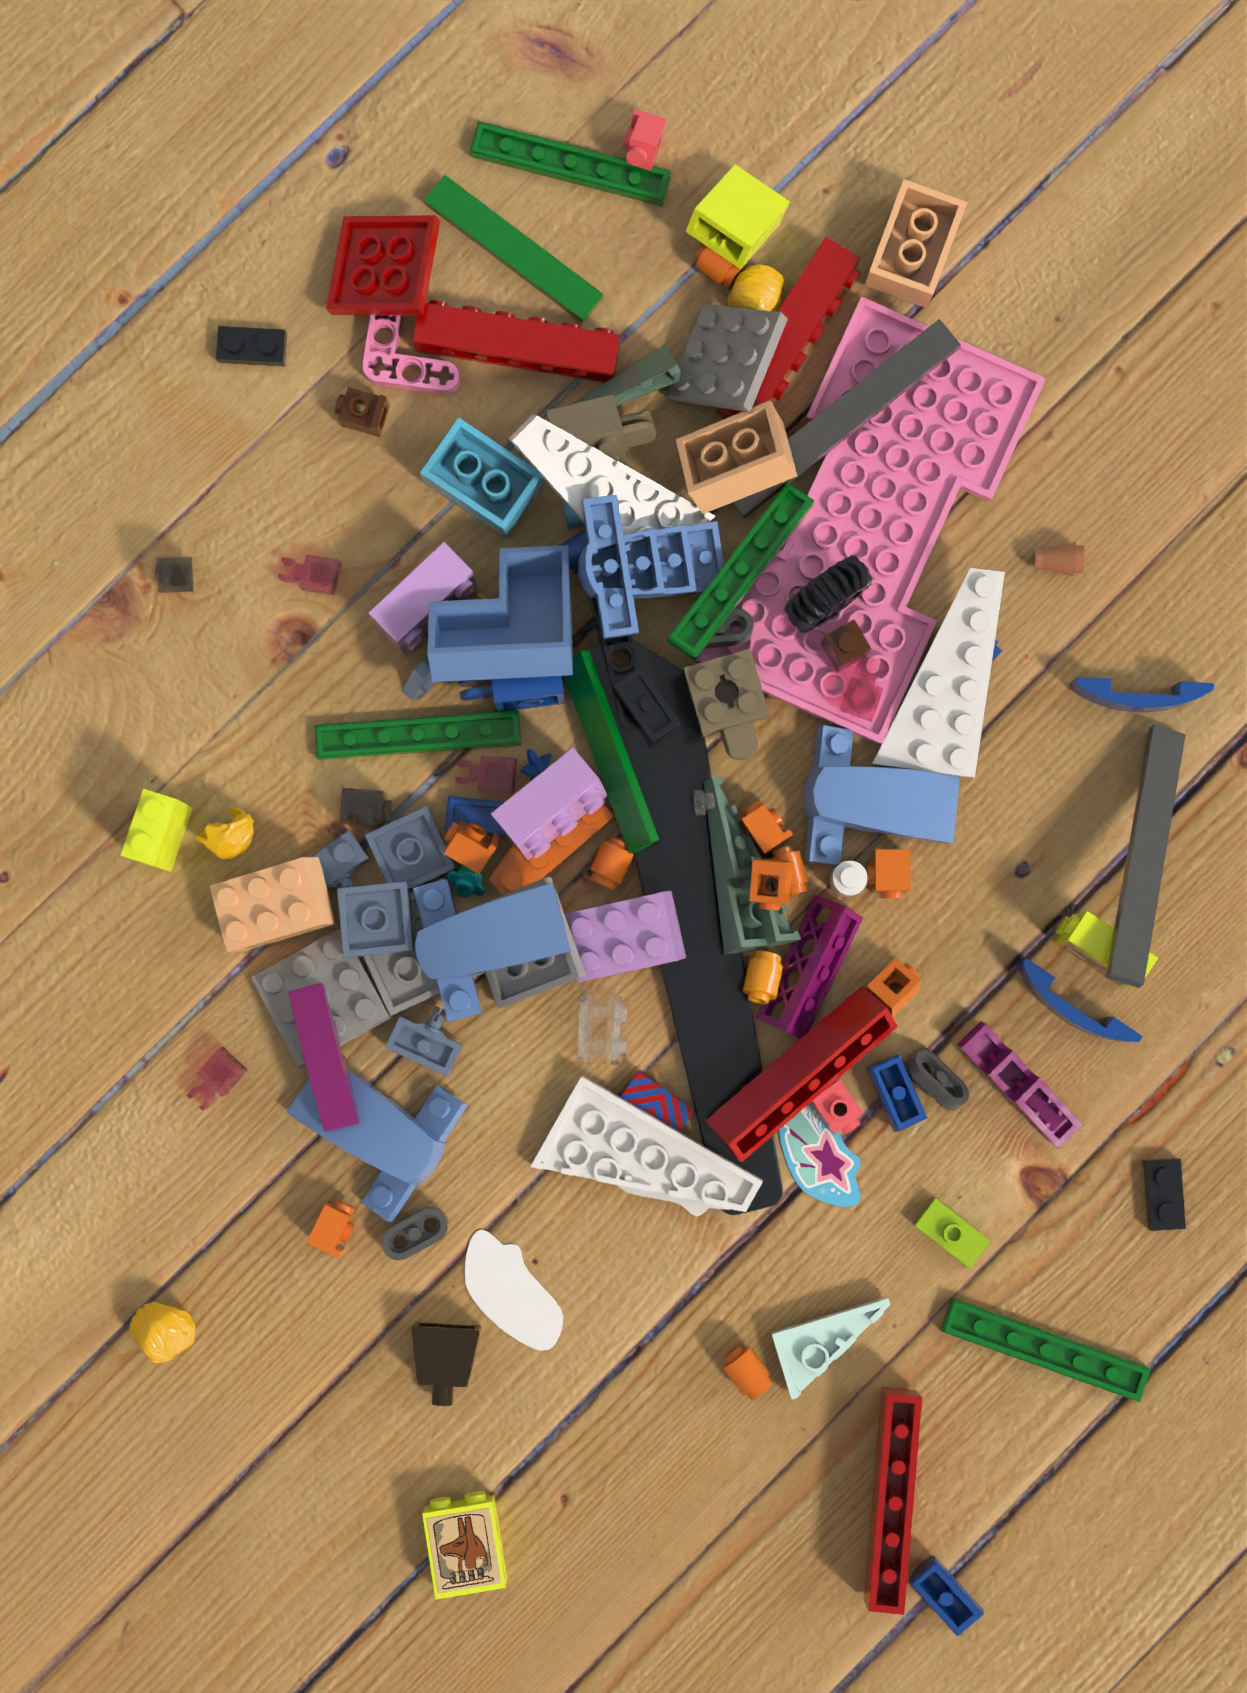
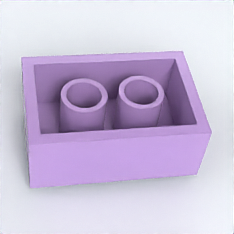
M443 542L369 612V615L375 625L403 654L409 649L414 652L427 639L424 635L428 632L429 602L470 600L476 593L474 588L477 586L474 573Z
M571 748L493 811L491 815L523 856L529 860L533 856L538 858L550 848V842L557 836L569 834L577 826V820L586 813L589 815L600 809L605 802L603 799L607 797V793L597 775L576 750Z
M671 890L565 914L586 976L577 979L578 982L686 958Z

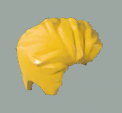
M751 265L736 278L728 294L727 305L728 307L778 312L781 307V297L784 294L785 279L778 271L768 265Z
M230 807L229 812L232 815L230 823H208L205 830L196 835L195 839L220 859H233L238 855H242L252 842L254 820L250 814H246L240 808Z
M157 1302L147 1303L139 1308L131 1319L130 1334L142 1353L153 1363L171 1360L175 1355L189 1348L195 1340V1324L192 1317L186 1311L174 1305L168 1306Z

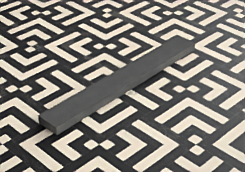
M940 319L788 438L797 477L961 348V344ZM797 477L732 503L742 516L746 518L777 494L786 482L791 483Z
M1155 724L1149 728L1106 973V978L1137 988L1144 985L1186 736V734Z

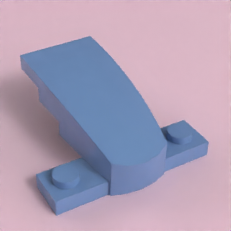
M617 494L586 498L581 501L588 544L582 549L578 560V575L582 587L590 598H597L603 639L639 633L634 599L701 594L724 564L717 521L690 526L685 524L658 530L654 528L623 535Z
M817 726L813 769L810 770L806 779L803 792V805L806 818H808L804 862L838 866L841 861L844 827L872 834L881 833L906 839H920L944 844H952L954 842L960 776L911 769L850 766L853 732L848 729L832 726Z
M448 879L413 888L424 928L417 933L415 942L416 957L422 971L429 979L437 980L448 1022L483 1013L473 974L505 969L571 952L553 883L509 895L458 914Z
M348 1070L359 1124L325 1132L308 1078L287 1113L341 1149L381 1170L361 1203L385 1221L393 1223L414 1188L428 1179L436 1169L443 1154L444 1142L468 1105L444 1088L436 1085L422 1109L414 1118L393 1099L385 1096L362 1077Z

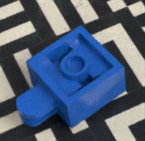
M561 676L458 681V686L460 687L492 684L491 686L460 691V699L467 701L494 697L497 711L524 710L565 704Z

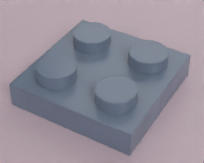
M427 806L365 834L386 883L407 881L408 891L456 869L452 858L444 854L446 845Z
M407 881L337 888L344 958L414 951Z

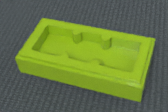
M935 1197L913 1224L969 1269L991 1242Z

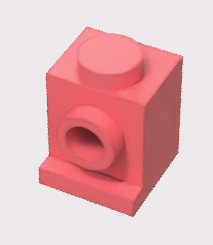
M637 109L634 110L631 128H628L623 148L628 149L626 154L627 164L652 171L663 142L666 118Z
M837 1079L810 1103L831 1133L836 1134L841 1130L843 1135H846L861 1124L858 1117L863 1112L840 1079ZM839 1102L845 1106V1113L842 1116H837L834 1113V1106Z

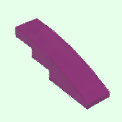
M319 983L288 991L306 1069L324 1131L329 1132L359 1124L346 1059L341 1051L335 1020L331 1016L325 985Z
M980 1021L957 1044L979 1070L1056 1148L1059 1149L1082 1126V1123L1043 1080L1036 1076L1016 1053L999 1039L986 1023Z

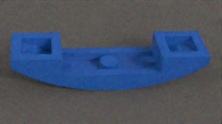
M1077 677L1070 682V690L1090 702L1107 708L1128 712H1157L1174 709L1196 701L1213 691L1214 683L1179 682L1171 687V695L1111 692V679Z
M1027 958L1020 959L1017 963L1022 978L1037 999L1053 1014L1069 1025L1085 1033L1107 1040L1139 1042L1143 1037L1115 1017H1105L1102 1024H1099L1048 989L1055 979L1054 976Z

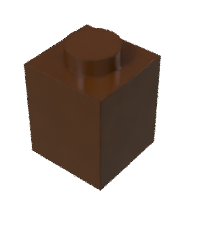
M855 619L825 635L821 641V645L837 673L865 658L872 650Z

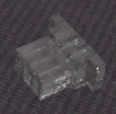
M703 790L693 791L696 815H706L707 810L715 808L714 793H704Z

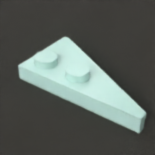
M888 1297L771 1332L791 1400L798 1398L803 1389L817 1376L819 1377L833 1360L838 1359L871 1323L874 1324L883 1315L884 1311L890 1306Z

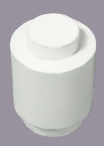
M844 861L836 866L830 874L832 890L842 897H851L860 893L867 884V872L856 861Z

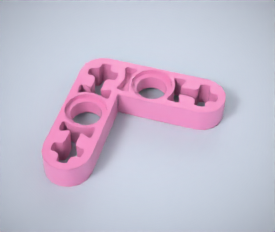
M370 315L363 358V371L370 383L378 386L439 395H450L458 389L460 375L453 363L444 360L397 354L403 315H389L390 320L384 319L385 315ZM381 328H388L393 332L392 340L386 344H380L374 339L375 333ZM377 361H382L384 368L394 370L393 363H398L396 367L397 378L392 379V372L387 370H381L380 374L376 376L370 367L376 366ZM409 365L418 366L421 370L420 377L415 381L405 380L402 377L405 367ZM426 368H431V374L434 376H442L443 371H449L450 377L454 379L447 380L446 385H441L438 378L429 377L430 384H426Z

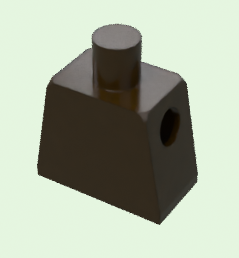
M415 1322L412 1326L417 1383L420 1385H433L432 1405H453L454 1387H467L481 1326Z

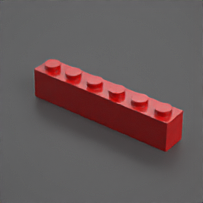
M827 237L824 238L778 310L788 320L753 407L769 400L772 402L774 398L778 401L782 398L790 384L785 381L790 372L793 370L797 373L807 358V355L803 353L809 343L813 345L817 343L825 329L821 325L827 315L831 317L835 315L843 299L839 298L845 287L850 290L860 275V271L857 270L860 257ZM717 408V414L724 419L743 412Z
M430 300L429 303L425 304L424 315H417L413 344L416 352L605 383L615 377L620 349V335L614 334V331L608 328L598 327L593 331L581 329L580 325L572 322H563L561 325L548 323L546 319L533 316L526 320L515 318L514 314L505 311H497L495 314L484 313L481 309L474 306H463L462 309L449 307L447 303L442 301Z
M861 986L706 1120V1123L717 1139L742 1163L898 1027L888 1008Z
M882 1387L864 1591V1602L870 1612L904 1615L922 1408V1396L917 1390Z

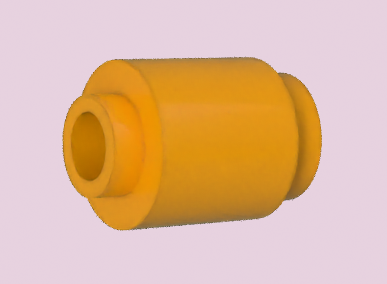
M755 951L754 957L749 959L743 993L749 995V1001L757 1004H768L769 1000L777 998L783 970L779 955L767 951Z

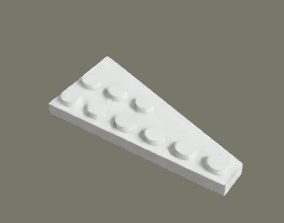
M533 414L509 438L512 444L583 523L582 499L617 494L623 535L654 528L658 530L685 524L690 526L709 523L715 517V515L709 512L702 514L698 506L678 496L537 415Z
M977 568L969 569L872 764L975 778L1005 572Z
M581 1076L530 1166L532 1168L561 1172V1174L590 1178L599 1182L642 1191L657 1192L680 1199L704 1202V1204L743 1212L747 1211L763 1182V1179L584 1076Z

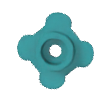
M460 866L456 872L451 871L447 874L446 878L453 884L454 892L457 895L470 897L473 894L477 896L484 894L485 888L480 885L483 879L481 873L477 874L465 866Z

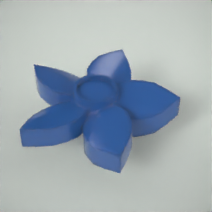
M528 749L527 759L529 764L523 766L520 772L531 776L530 781H532L548 768L551 754H545L538 758L532 749Z

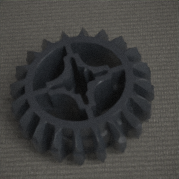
M857 556L846 557L832 567L830 566L805 587L801 588L788 601L784 611L794 627H797L801 633H807L819 627L855 601L856 598L869 588L873 578L869 573V569Z

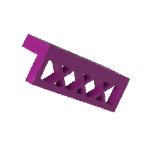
M814 895L798 929L801 940L792 942L782 962L783 970L777 998L769 1000L768 1004H762L756 1018L798 1039L807 1034L814 1023L863 917L846 906ZM822 906L831 909L832 911L827 921L818 926L816 919ZM813 938L815 946L812 953L803 957L802 948L805 942ZM798 969L800 978L796 985L789 988L787 979L791 972ZM784 1000L785 1009L780 1020L778 1021L770 1017L775 1004Z

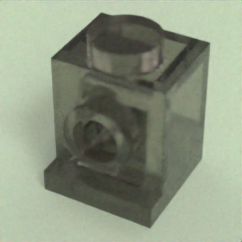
M173 555L156 558L155 580L156 584H158V593L193 592L191 556Z
M342 788L339 822L343 825L351 826V819H356L355 825L376 827V821L385 822V820H391L392 800H387V794L384 791Z

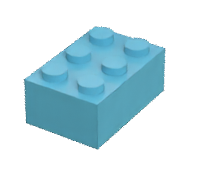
M459 417L420 472L424 484L506 539L545 485L544 478L534 467Z

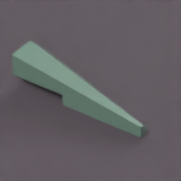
M664 344L575 403L613 394L616 406L679 382L681 371L678 363Z
M712 777L704 782L724 954L754 952L801 940L798 930L791 929L784 915L787 911L785 904H780V910H766L759 908L760 902L749 901L752 860L762 858L749 832L743 833L735 817L739 812L735 804L729 805L720 787L724 783L722 778Z

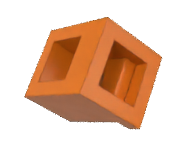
M760 800L742 811L745 817L740 820V824L746 833L749 832L762 856L793 835L790 829L785 832L782 831L780 827L784 825V822L774 808L768 810Z
M461 820L457 824L453 821L443 837L447 841L444 854L475 873L480 874L496 850L500 835L494 832L489 837L486 831L475 823L468 824Z
M753 859L749 901L760 902L759 908L766 910H780V904H788L794 861ZM771 878L778 880V889L776 891L771 890L768 886Z
M894 958L867 985V990L888 1008L894 1019L897 1016V1012L920 991V975L910 964L905 963L903 965ZM898 986L902 990L895 994L890 988Z
M336 1200L335 1203L330 1201L326 1203L306 1243L337 1258L341 1256L345 1248L339 1244L341 1241L347 1243L355 1227V1224L350 1222L355 1208L341 1200Z

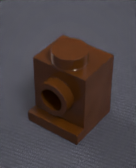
M348 387L346 395L340 394L338 396L335 414L339 415L338 419L342 427L380 437L390 405L387 397L384 395L378 396ZM356 404L365 405V409L362 412L354 411Z

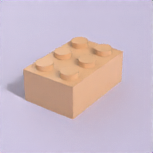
M904 179L864 286L928 308L967 202Z
M770 400L753 407L751 412H740L676 439L688 494L702 514L797 477L784 423Z
M301 857L209 886L227 953L247 951L336 924L319 857Z

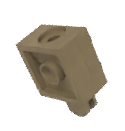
M613 394L546 410L549 423L626 466L625 448L650 443L656 438L657 434L653 418L647 411L619 416Z
M751 649L684 667V677L702 738L720 733L725 751L732 759L746 760L756 752L758 746L752 723L768 719L770 715Z

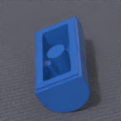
M900 1054L886 1058L866 1068L894 1132H899L927 1119Z
M935 1556L925 1559L909 1578L910 1585L956 1636H959L984 1615V1610Z

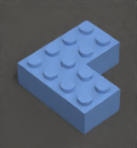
M568 545L500 548L499 598L429 602L427 654L432 682L573 675L571 572Z

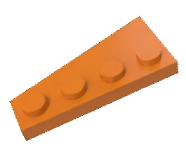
M605 804L593 814L589 815L586 813L577 820V826L569 834L557 836L550 842V848L538 858L533 856L527 860L513 844L490 876V882L502 895H505L545 878L612 821L615 816Z

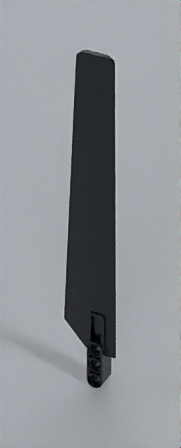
M589 597L600 646L588 648L585 651L589 650L659 837L657 842L634 853L643 895L647 896L672 891L686 958L660 964L702 1142L705 1147L763 1179L746 1212L733 1209L721 1210L729 1215H739L771 1207L777 1204L783 1193L774 1135L741 1163L717 1139L706 1123V1120L718 1108L727 1103L763 1070L751 1001L748 1000L749 995L743 993L746 977L742 953L724 954L704 782L712 778L705 737L702 738L683 670L635 641L632 635L603 639L597 598ZM613 652H625L629 657V664L625 667L615 666L611 660ZM641 666L681 722L679 726L653 744H651L613 689L616 683ZM704 797L703 799H698V802L704 801V803H699L698 807L703 805L704 807L697 808L696 799Z

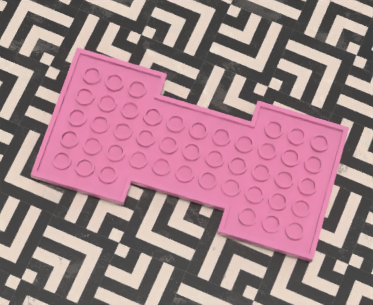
M861 296L805 420L810 422L929 326ZM957 339L961 344V348L826 454L807 495L815 500L814 506L786 541L783 550H779L736 607L747 611L753 619L752 636L741 645L704 649L695 662L702 663L751 649L763 693L840 728L848 729L854 734L881 746L937 623V620L906 607L959 489L988 502L992 500L1046 378ZM857 556L869 569V573L873 578L872 584L862 595L837 615H834L812 631L801 633L797 627L792 625L784 611L788 601L801 588L805 587L830 566L832 567L846 557ZM855 619L872 650L865 658L837 673L823 649L821 641L825 635ZM733 625L729 628L733 633L742 631V628L738 625Z

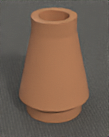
M1076 542L1035 549V569H1044L1074 576V573H1083L1084 546H1076Z

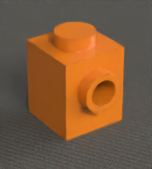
M875 849L872 851V864L866 865V885H872V893H881V899H901V893L910 891V849Z

